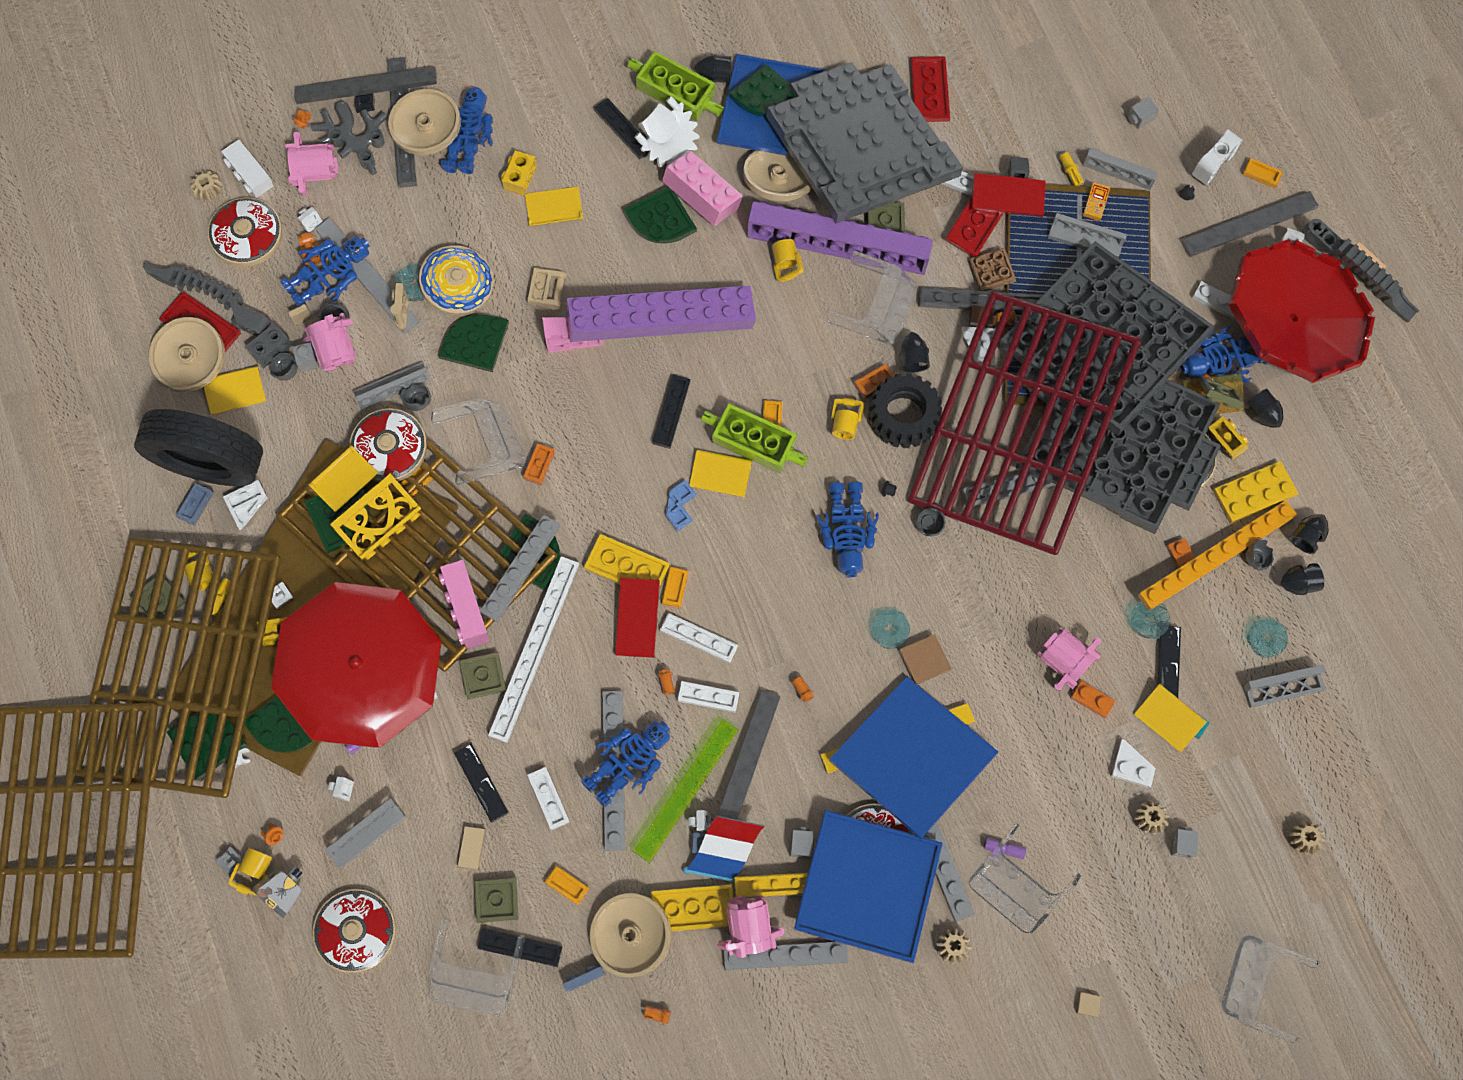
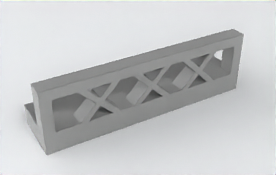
M1093 148L1089 149L1083 164L1085 167L1147 190H1151L1157 177V172Z
M1056 213L1048 239L1087 250L1096 241L1119 258L1127 234Z
M422 362L353 392L362 410L400 394L403 388L408 389L411 384H424L431 381Z
M1318 665L1247 682L1243 687L1250 708L1325 691L1326 689L1321 674L1325 673L1323 665ZM1315 677L1318 688L1313 689L1306 685L1308 679ZM1291 682L1301 686L1297 693L1287 689ZM1276 686L1283 690L1279 697L1269 693L1272 687ZM1259 691L1264 696L1261 701L1254 702L1251 692Z
M389 799L324 851L342 869L406 817L394 801Z

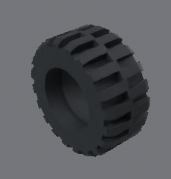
M901 373L895 374L894 378L889 376L885 378V382H880L872 394L868 418L871 420L870 426L873 430L876 429V436L878 438L882 436L884 438L883 442L886 444L891 442L893 447L897 448L899 445H903V448H909L911 444L917 447L921 441L925 443L929 440V437L934 434L942 414V401L939 396L937 397L938 391L936 388H931L932 383L928 380L922 381V377L919 375L912 377L911 373H906V376H902ZM899 398L910 399L920 407L922 417L914 423L898 422L888 412V404Z

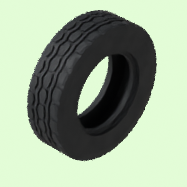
M155 409L146 412L142 417L134 442V448L137 453L161 468L188 478L224 486L237 487L252 484L255 481L263 455L262 445L240 429L206 416L172 409Z

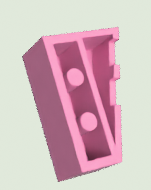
M542 317L548 353L603 345V340L570 342L566 317Z

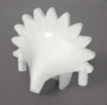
M672 96L668 97L666 101L673 110L670 111L660 103L654 105L653 112L644 121L638 123V127L646 135V139L640 132L635 136L636 140L642 145L641 151H649L648 160L652 161L657 158L658 167H662L665 162L668 166L688 153L689 150L696 151L698 149L693 140L698 139L699 135L692 131L697 126V122L689 121L692 112L683 113V103L678 104Z

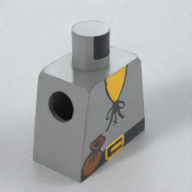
M295 865L287 874L278 868L251 890L278 915L284 918L302 891L295 882L304 873Z

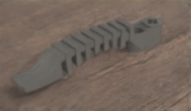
M1320 219L1311 220L1302 229V233L1305 234L1304 238L1318 251L1338 256L1342 263L1348 260L1347 266L1349 268L1354 265L1356 268L1353 271L1356 273L1361 271L1363 273L1360 276L1362 279L1368 277L1369 280L1366 283L1368 285L1375 284L1372 288L1374 292L1381 289L1376 296L1380 299L1387 295L1389 298L1383 302L1405 322H1409L1419 311L1406 298L1403 288L1398 285L1399 282L1397 280L1394 281L1392 279L1393 276L1387 274L1384 268H1380V264L1377 261H1372L1373 258L1371 256L1365 255L1366 252L1364 250L1358 249L1359 246L1357 244H1350L1351 240L1349 238L1342 240Z
M146 263L143 265L148 275L168 286L175 287L176 285L178 291L182 292L186 285L187 290L190 292L195 287L198 293L202 289L205 295L210 293L211 298H217L218 303L224 305V309L229 310L232 308L234 318L231 323L242 331L257 337L272 323L266 316L242 306L244 300L240 294L234 293L233 289H227L223 284L219 285L215 280L211 281L210 277L205 276L204 278L201 273L197 272L196 274L191 269L188 271L184 266H181V268L173 266L168 269H158Z

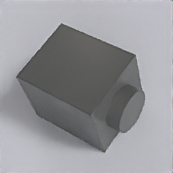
M1010 157L1008 177L1028 179L1030 172L1029 159Z

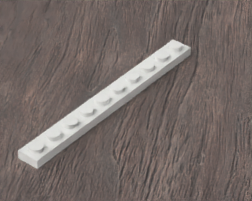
M561 557L489 732L488 736L508 744L580 564L564 557Z

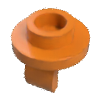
M299 109L297 117L293 116L292 119L295 121L294 124L304 129L305 126H310L308 121L312 114Z
M1014 310L1010 312L1006 325L1013 326L1014 321L1017 320ZM1002 312L996 314L998 322L1000 320Z
M269 823L270 829L266 833L262 831L261 835L268 845H275L283 838L284 831L281 827Z

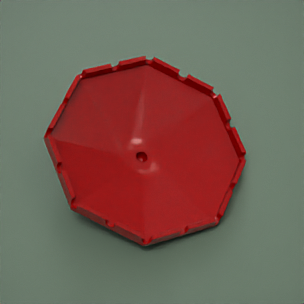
M1290 239L1272 244L1269 248L1265 246L1249 251L1240 259L1228 306L1258 358L1312 383L1360 367L1364 360L1367 359L1370 345L1368 338L1372 335L1375 317L1371 316L1374 309L1363 292L1357 293L1356 288L1359 284L1348 266L1343 269L1340 266L1342 261L1323 252L1320 255H1315V248L1298 240L1290 242Z
M334 582L281 622L271 689L312 741L380 748L433 707L442 641L402 590Z

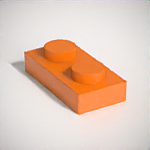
M884 364L855 381L854 385L865 399L873 394L880 382H885V378L889 376L894 378L895 376L887 364Z
M537 443L523 478L542 485L555 455V449Z
M1186 538L1166 546L1177 569L1195 558Z
M1082 680L1071 696V699L1104 719L1115 703L1114 699Z

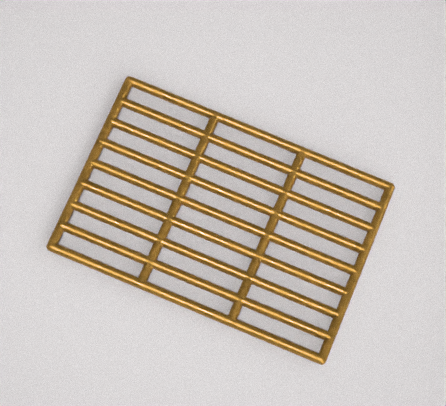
M388 405V406H386L384 409H394V408L391 407L390 405ZM426 438L427 449L437 458L430 465L423 461L420 468L424 471L416 479L412 475L405 479L410 483L405 491L409 495L415 490L420 492L465 534L456 541L423 510H420L419 513L421 515L419 518L451 546L443 555L406 522L404 524L406 527L404 531L438 560L430 569L393 535L389 537L391 539L389 543L424 574L417 583L378 548L374 550L376 552L374 556L410 588L405 594L409 601L417 594L456 630L459 626L455 627L452 615L422 588L431 580L443 592L448 591L443 590L440 578L436 573L441 569V566L450 564L449 560L457 552L495 587L500 580L463 547L472 539L505 570L509 568L511 564L477 534L482 526L485 525L516 554L519 553L521 547L490 520L497 511L527 538L532 531ZM350 442L309 483L349 448ZM442 463L448 466L491 505L484 514L435 471ZM429 476L478 519L471 528L422 485ZM308 484L276 514L278 521L346 583L360 585L340 567L349 558L379 587L393 589L362 561L349 546L339 548L342 553L333 561L286 517L294 508L315 527L308 510L299 503L306 495L311 498L318 495ZM392 484L389 486L391 493L395 497H403ZM366 485L363 487L365 494L371 490ZM379 497L375 500L377 505L386 504L385 502L382 503L383 500ZM400 501L395 503V507L400 506L403 503L410 509L408 503ZM388 507L381 509L383 512L376 519L369 514L367 522L369 526L367 528H384L381 524L388 518ZM396 518L394 519V522H396L397 524H398L400 521H402V520H398V519H396ZM360 534L356 539L357 546L359 547L362 544L368 548L371 542L365 539L362 543V536L364 534ZM549 546L544 551L547 556L540 564L536 563L533 568L534 570L529 574L510 605L557 557V553ZM470 580L474 594L486 603L489 596ZM421 615L442 641L441 644L452 653L445 662L441 659L439 660L438 668L446 672L468 649L465 644H462L459 648L456 647ZM482 617L487 630L495 621L490 618L485 620Z
M134 537L129 538L89 705L98 704V699L103 698L109 699L108 704L124 701L127 702L126 704L156 703L159 707H163L153 752L150 787L219 798H227L229 796L281 557L279 555ZM135 546H144L145 550L129 614H121L119 612ZM153 548L163 549L147 617L137 616ZM171 550L181 551L165 619L155 618ZM189 552L199 553L184 621H174ZM207 554L217 555L202 624L191 623ZM225 557H233L235 562L220 626L210 625L224 560ZM243 559L254 560L239 628H228ZM261 562H272L257 631L246 630ZM117 621L127 622L111 692L103 691L101 687ZM135 623L144 624V632L129 694L119 693ZM153 626L163 627L147 697L139 696L137 693ZM171 628L181 629L166 698H155ZM189 631L200 632L184 702L174 701ZM208 633L218 634L203 703H192ZM226 635L235 636L236 641L221 707L210 706ZM244 638L255 639L240 709L229 708ZM171 709H181L166 781L155 780ZM143 711L134 750L131 783H142V778L137 777L147 735L149 711ZM190 711L200 712L184 784L175 783L174 779ZM111 712L105 713L96 750L93 779L104 780L105 772L100 770L109 735ZM124 712L115 750L113 782L123 783V775L119 774V769L128 735L130 712ZM92 713L86 714L77 751L75 776L85 777L86 769H82L89 741ZM208 714H216L219 717L203 787L193 785ZM227 716L237 717L222 790L211 788Z
M156 703L0 707V763L6 715H16L8 786H0V794H7L0 847V921L6 875H16L8 950H0V959L131 958L134 955L158 710ZM138 711H149L142 783H131ZM100 712H111L103 784H93ZM119 712H130L123 783L112 784ZM73 713L65 785H55L62 714ZM81 713H92L84 784H74ZM25 714H35L27 785H17ZM44 714H54L46 785H36ZM130 791H141L134 865H123ZM73 792H83L76 865L65 866ZM92 792H102L95 866H84ZM111 792H122L115 864L104 865ZM26 793L17 867H7L15 795ZM45 793L37 866L26 867L34 794ZM64 793L56 866H45L53 794ZM122 873H133L126 949H115ZM55 874L47 950H36L44 875ZM64 874H74L66 950H56ZM83 874H94L86 950H75ZM113 874L106 949H95L102 875ZM25 875H36L27 950H17Z

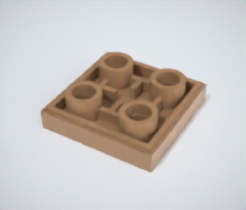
M1005 248L970 259L980 291H988L1016 282V277Z
M935 634L899 650L914 683L917 685L952 669Z

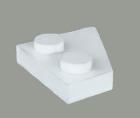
M976 327L961 328L968 347ZM984 328L973 355L974 361L983 362L996 328ZM996 350L994 352L990 365L995 364Z
M256 480L252 484L244 486L223 498L237 527L241 530L268 497L259 480Z
M1121 739L1111 776L1150 788L1156 768L1128 742Z

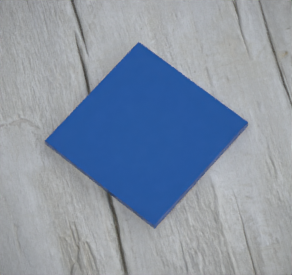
M736 54L717 144L791 156L767 119V115H762L761 117L745 111L729 97V93L765 64L769 65L790 84L825 72L827 69Z
M906 677L829 759V762L917 837L922 839L995 758L999 751Z
M825 810L793 930L913 964L943 843L924 837L920 839L910 833Z

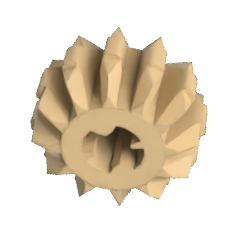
M210 170L206 174L204 171L201 172V175L195 174L196 179H191L192 185L190 186L195 198H200L202 202L206 199L211 202L213 197L218 199L217 194L222 193L221 187H223L218 175L213 174Z
M1149 800L1147 804L1143 802L1140 804L1141 808H1137L1135 811L1139 816L1134 817V820L1141 822L1137 827L1141 828L1144 826V833H1148L1149 830L1152 835H1155L1157 831L1161 833L1164 831L1163 826L1166 827L1169 824L1164 820L1170 817V815L1164 814L1167 807L1160 808L1161 804L1159 801L1155 805L1152 800ZM1150 814H1153L1154 821H1151Z
M1309 820L1306 823L1300 821L1298 825L1292 827L1294 832H1291L1289 836L1294 838L1290 844L1297 845L1295 851L1302 849L1303 855L1308 853L1313 855L1316 854V850L1319 851L1323 848L1320 843H1325L1326 840L1321 838L1324 831H1318L1320 825L1316 824L1313 826L1312 821ZM1306 834L1310 837L1308 838L1310 841L1305 839L1307 837L1305 836Z
M957 928L953 929L952 934L948 929L945 930L946 937L944 935L939 936L943 943H936L937 947L943 948L938 951V955L945 953L943 961H947L950 957L951 964H955L956 958L959 963H962V956L965 958L969 957L965 950L972 949V946L965 944L970 941V938H962L965 935L964 931L957 935ZM956 942L958 944L956 947H959L958 950L952 951L950 949L952 946L949 944Z

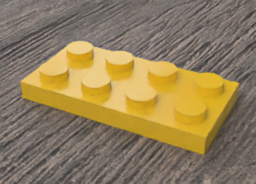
M1281 461L1213 490L1230 524L1299 494Z
M600 534L584 566V570L619 585L621 578L660 580L661 587L669 570L670 563Z
M732 884L651 891L652 899L663 908L668 916L671 932L729 927L726 907H728L727 902H730V899L733 898Z

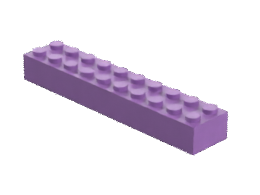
M753 202L748 221L747 238L770 243L783 239H792L795 241L796 248L921 275H925L933 239H929L926 236H914L907 232H895L888 228L881 229L869 224H857L854 221H842L836 224L832 217H824L817 213H805L798 209H786L783 206H772L765 202Z
M750 286L567 298L565 306L570 342L752 329L756 321Z

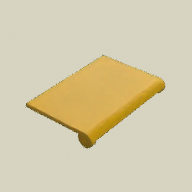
M578 186L525 194L529 226L583 219Z
M258 366L217 375L211 383L204 387L210 415L266 402Z
M351 445L308 485L337 512L378 474V471Z
M697 450L689 485L694 488L745 498L752 460Z
M1160 683L1134 713L1137 718L1179 752L1183 751L1207 722Z

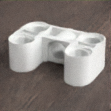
M1228 129L1213 148L1202 157L1192 175L1204 185H1208L1216 175L1221 164L1224 161L1228 162L1234 156L1243 140Z

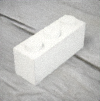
M237 140L221 151L224 156L222 161L228 169L231 167L234 170L232 173L238 181H243V187L248 194L252 193L257 198L274 187L268 174L240 140Z

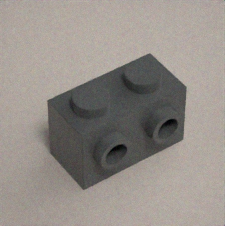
M273 323L248 343L245 348L264 369L266 366H269L274 356L279 353L288 352L292 344L289 338Z

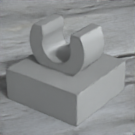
M229 847L215 862L231 876L236 864H241L243 858L232 847Z

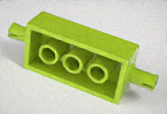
M656 51L653 52L646 64L633 57L629 61L628 68L639 73L636 76V88L669 107L671 106L666 100L672 96L678 104L683 103V113L692 112L690 118L698 121L705 110L712 112L718 117L723 113L724 106L712 101L715 96V83Z
M728 403L721 417L705 411V415L701 418V422L716 428L712 435V443L780 474L786 462L791 461L804 468L808 460V456L794 451L793 447L797 441L796 433Z

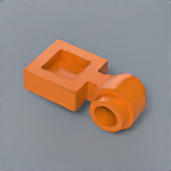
M312 232L302 233L298 237L302 247L299 248L300 251L312 249L314 245L319 246L315 242ZM307 254L302 255L303 259L307 258ZM315 255L310 261L314 264L321 263V255ZM309 262L305 263V266L309 267Z

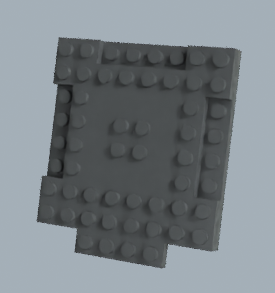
M853 62L791 83L790 89L796 98L768 107L767 119L836 224L961 176L963 166L945 141L941 142L909 97L908 87L892 64L860 74Z
M1096 241L1036 302V305L1141 339V344L1108 426L1117 435L1139 414L1143 406L1187 358H1190L1212 334L1215 327ZM1031 311L1013 355L1020 363H1023L1042 314ZM1048 318L1025 378L1036 381L1059 323L1058 319ZM1018 322L1001 339L1000 348L1006 352ZM1066 323L1043 384L1054 387L1077 325ZM1084 329L1061 390L1072 393L1095 331ZM1103 334L1079 396L1090 399L1114 337ZM1121 340L1097 402L1105 405L1109 404L1132 343ZM1024 386L1030 392L1032 391V388ZM1040 391L1038 398L1047 404L1050 394ZM1058 397L1053 409L1063 416L1068 400ZM1076 403L1069 421L1077 426L1082 420L1087 407ZM1094 409L1092 416L1099 422H1102L1105 413Z
M1167 380L1119 435L1107 428L1081 496L1120 514L1121 519L1156 534L1171 503L1187 511L1190 510L1220 450V444L1206 439L1204 436L1221 403L1213 402L1207 399L1206 396ZM1054 409L1034 456V460L1042 463L1045 462L1062 419V415ZM1091 416L1070 470L1071 473L1080 476L1101 425V422ZM1070 421L1068 422L1051 466L1063 469L1081 421L1077 426ZM1039 422L1024 448L1022 456L1026 457ZM1017 462L1016 469L1021 470L1023 464ZM1030 467L1028 475L1038 479L1041 470ZM1048 473L1045 483L1049 485L1051 482L1057 484L1059 476ZM1067 479L1063 488L1074 493L1078 483Z

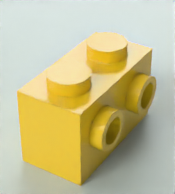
M1222 416L1209 426L1208 430L1230 458L1234 460L1248 450L1247 443L1249 441L1242 433L1240 435L1235 430L1237 427L1230 419L1226 420Z

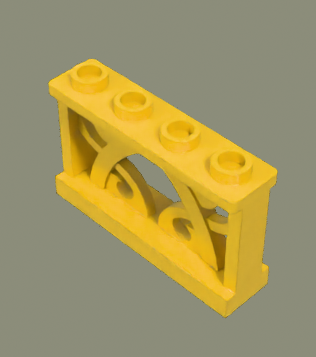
M390 473L333 521L330 526L361 560L366 558L368 561L376 554L374 550L378 546L383 548L391 541L389 537L392 534L396 533L398 535L406 528L404 525L406 522L416 520L421 515L419 511L422 508ZM392 484L403 497L393 499L389 486ZM378 497H380L383 500L382 503L386 500L387 503L384 505H377L375 500ZM400 501L408 503L410 507L409 512L406 515H401L399 511L404 507H395V503ZM366 505L374 509H385L388 507L386 527L366 528L368 514L364 507ZM359 514L364 517L361 526L357 525L360 521L355 519ZM395 518L398 520H402L395 527H393ZM344 525L356 532L352 541L340 527ZM360 533L364 534L362 536V543L365 539L370 540L371 544L368 548L361 549L357 546L356 539ZM374 535H384L377 542Z

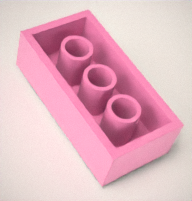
M689 151L668 165L662 180L714 227L738 210L743 197L741 193L692 151Z
M460 560L441 566L442 573L438 575L443 590H448L444 593L449 609L454 608L450 612L455 627L459 626V628H456L461 645L465 644L466 648L470 649L488 643L489 638L464 561Z

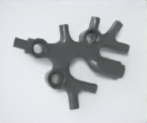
M339 102L336 105L335 111L341 121L340 126L334 125L327 110L321 111L324 123L312 124L313 132H328L326 137L319 139L321 144L331 143L334 147L338 148L343 146L345 142L344 149L338 153L339 156L344 159L351 152L357 153L361 166L364 169H368L370 175H375L377 173L375 169L376 163L373 153L368 150L370 144L375 148H381L384 145L385 139L379 126L388 116L382 112L376 119H372L367 110H362L361 115L367 125V131L362 136H355L352 133L354 116L348 104Z

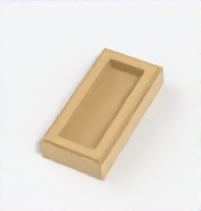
M465 826L458 862L459 868L479 870L485 829Z

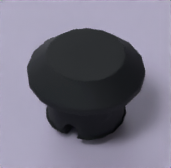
M1185 185L1184 189L1179 191V195L1184 200H1193L1195 198V188Z
M888 480L884 482L881 492L883 497L886 495L894 496L897 489L896 485L889 484Z

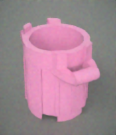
M295 132L293 134L294 143L285 144V148H288L287 155L290 172L288 179L292 186H299L298 191L302 196H306L308 194L306 182L338 178L336 175L338 173L337 157H334V154H332V150H335L333 144L302 145V136L299 132Z
M340 313L338 317H333V315L325 316L324 320L304 328L307 337L303 339V343L311 342L319 365L324 371L337 369L336 366L343 364L347 366L356 361L354 357L356 354L347 331V327L353 324V320L351 318L345 319L344 313Z
M1059 627L1058 631L1061 634L1054 633L1044 644L1043 649L1045 653L1043 654L1039 651L1037 654L1041 657L1042 661L1063 677L1060 682L1055 684L1054 688L1056 691H1060L1065 683L1073 689L1078 684L1076 681L1094 660L1097 661L1102 656L1095 650L1101 644L1100 638H1095L1088 648L1068 630Z
M755 895V900L746 899L745 896L730 899V902H727L728 907H726L730 938L719 941L717 944L718 948L729 951L730 956L735 953L737 958H744L746 954H755L776 948L775 938L783 936L784 929L776 926L770 927L768 904L765 901V896Z

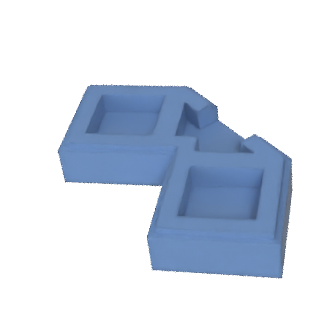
M683 480L669 492L666 518L677 532L693 521L683 508L684 504L696 497L695 491L686 480Z

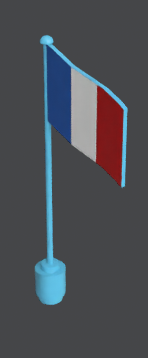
M717 816L709 826L697 855L689 867L683 868L684 874L692 873L735 882L734 877L738 875L746 863L754 841L765 825Z

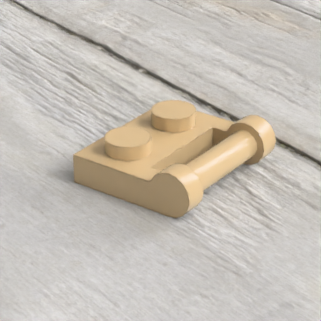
M534 268L528 304L559 310L562 304L560 299L563 284L566 281L567 274L560 271ZM556 279L553 299H548L551 280Z
M396 283L395 290H392V301L395 302L391 306L390 311L395 316L396 327L402 330L407 327L409 298L404 284Z

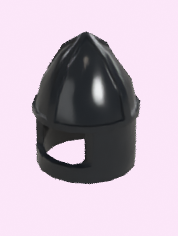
M714 54L699 60L694 65V69L699 75L712 82L729 83L731 56Z
M911 332L905 337L900 351L903 371L908 373L922 372L930 368L929 348L926 342L915 332ZM919 363H925L926 365L920 366Z
M1267 388L1245 404L1247 410L1253 409L1257 413L1254 420L1259 424L1270 428L1281 427L1284 419L1283 408L1280 401Z
M1314 514L1299 522L1298 527L1290 537L1292 544L1305 553L1315 554L1318 550L1317 542H1324L1329 533L1328 521L1325 515Z
M1310 563L1306 569L1302 565H1296L1283 575L1280 585L1286 591L1295 595H1307L1308 593L1323 590L1324 574L1317 563Z

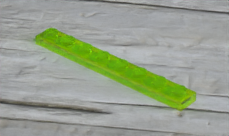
M721 720L634 849V854L649 864L651 863L739 732V729L727 721Z

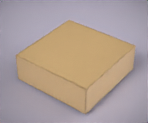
M305 304L288 312L295 325L311 317Z
M1080 992L1077 1013L1099 1017L1101 996Z

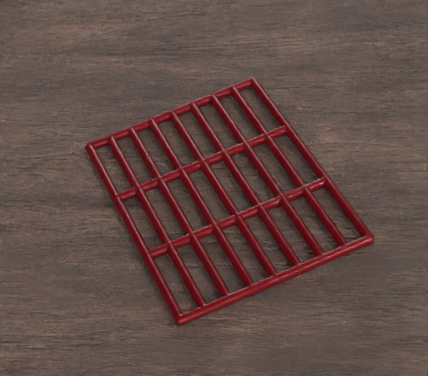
M992 291L907 501L924 509L935 508L946 517L1046 553L1058 555L1141 344V339ZM995 300L1005 302L1006 305L983 362L973 361L972 357ZM1013 305L1024 308L1000 369L989 366ZM1031 311L1042 314L1018 375L1007 372ZM1048 318L1058 319L1059 323L1036 381L1025 378ZM1066 323L1077 325L1054 387L1043 384ZM1084 329L1095 331L1072 393L1061 390ZM1103 334L1114 337L1090 399L1079 396ZM1121 340L1132 343L1109 404L1105 405L1097 402ZM968 367L979 370L955 432L944 429ZM986 373L997 376L973 437L970 438L962 435ZM1003 380L1014 382L991 443L987 444L979 441ZM1021 386L1032 388L1009 449L1005 450L997 447ZM1041 391L1050 394V397L1025 457L1015 452L1038 394ZM1059 397L1068 400L1045 462L1042 463L1034 460V456L1056 400ZM1077 403L1087 408L1063 469L1051 465ZM1095 409L1105 414L1080 476L1071 473L1070 470ZM940 437L950 438L951 442L927 501L916 498ZM958 442L969 445L945 507L934 504ZM978 448L987 451L964 511L961 514L952 511L975 450ZM996 454L1005 459L981 520L970 517L993 456ZM1013 460L1023 465L1000 524L997 527L989 524L988 520ZM1030 467L1039 469L1041 472L1017 533L1005 530ZM1050 473L1059 476L1035 540L1025 537L1024 534L1047 475ZM1068 479L1078 484L1054 545L1050 546L1042 543L1065 482Z

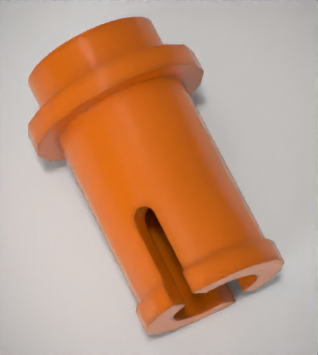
M670 669L659 671L657 677L660 678L663 695L675 693L671 677L673 673L670 672Z
M802 676L792 681V685L801 696L800 700H803L804 703L814 697L813 690L809 689Z
M647 1005L644 1019L662 1022L661 1025H664V1023L668 1024L671 1011H667V1008L663 1010Z

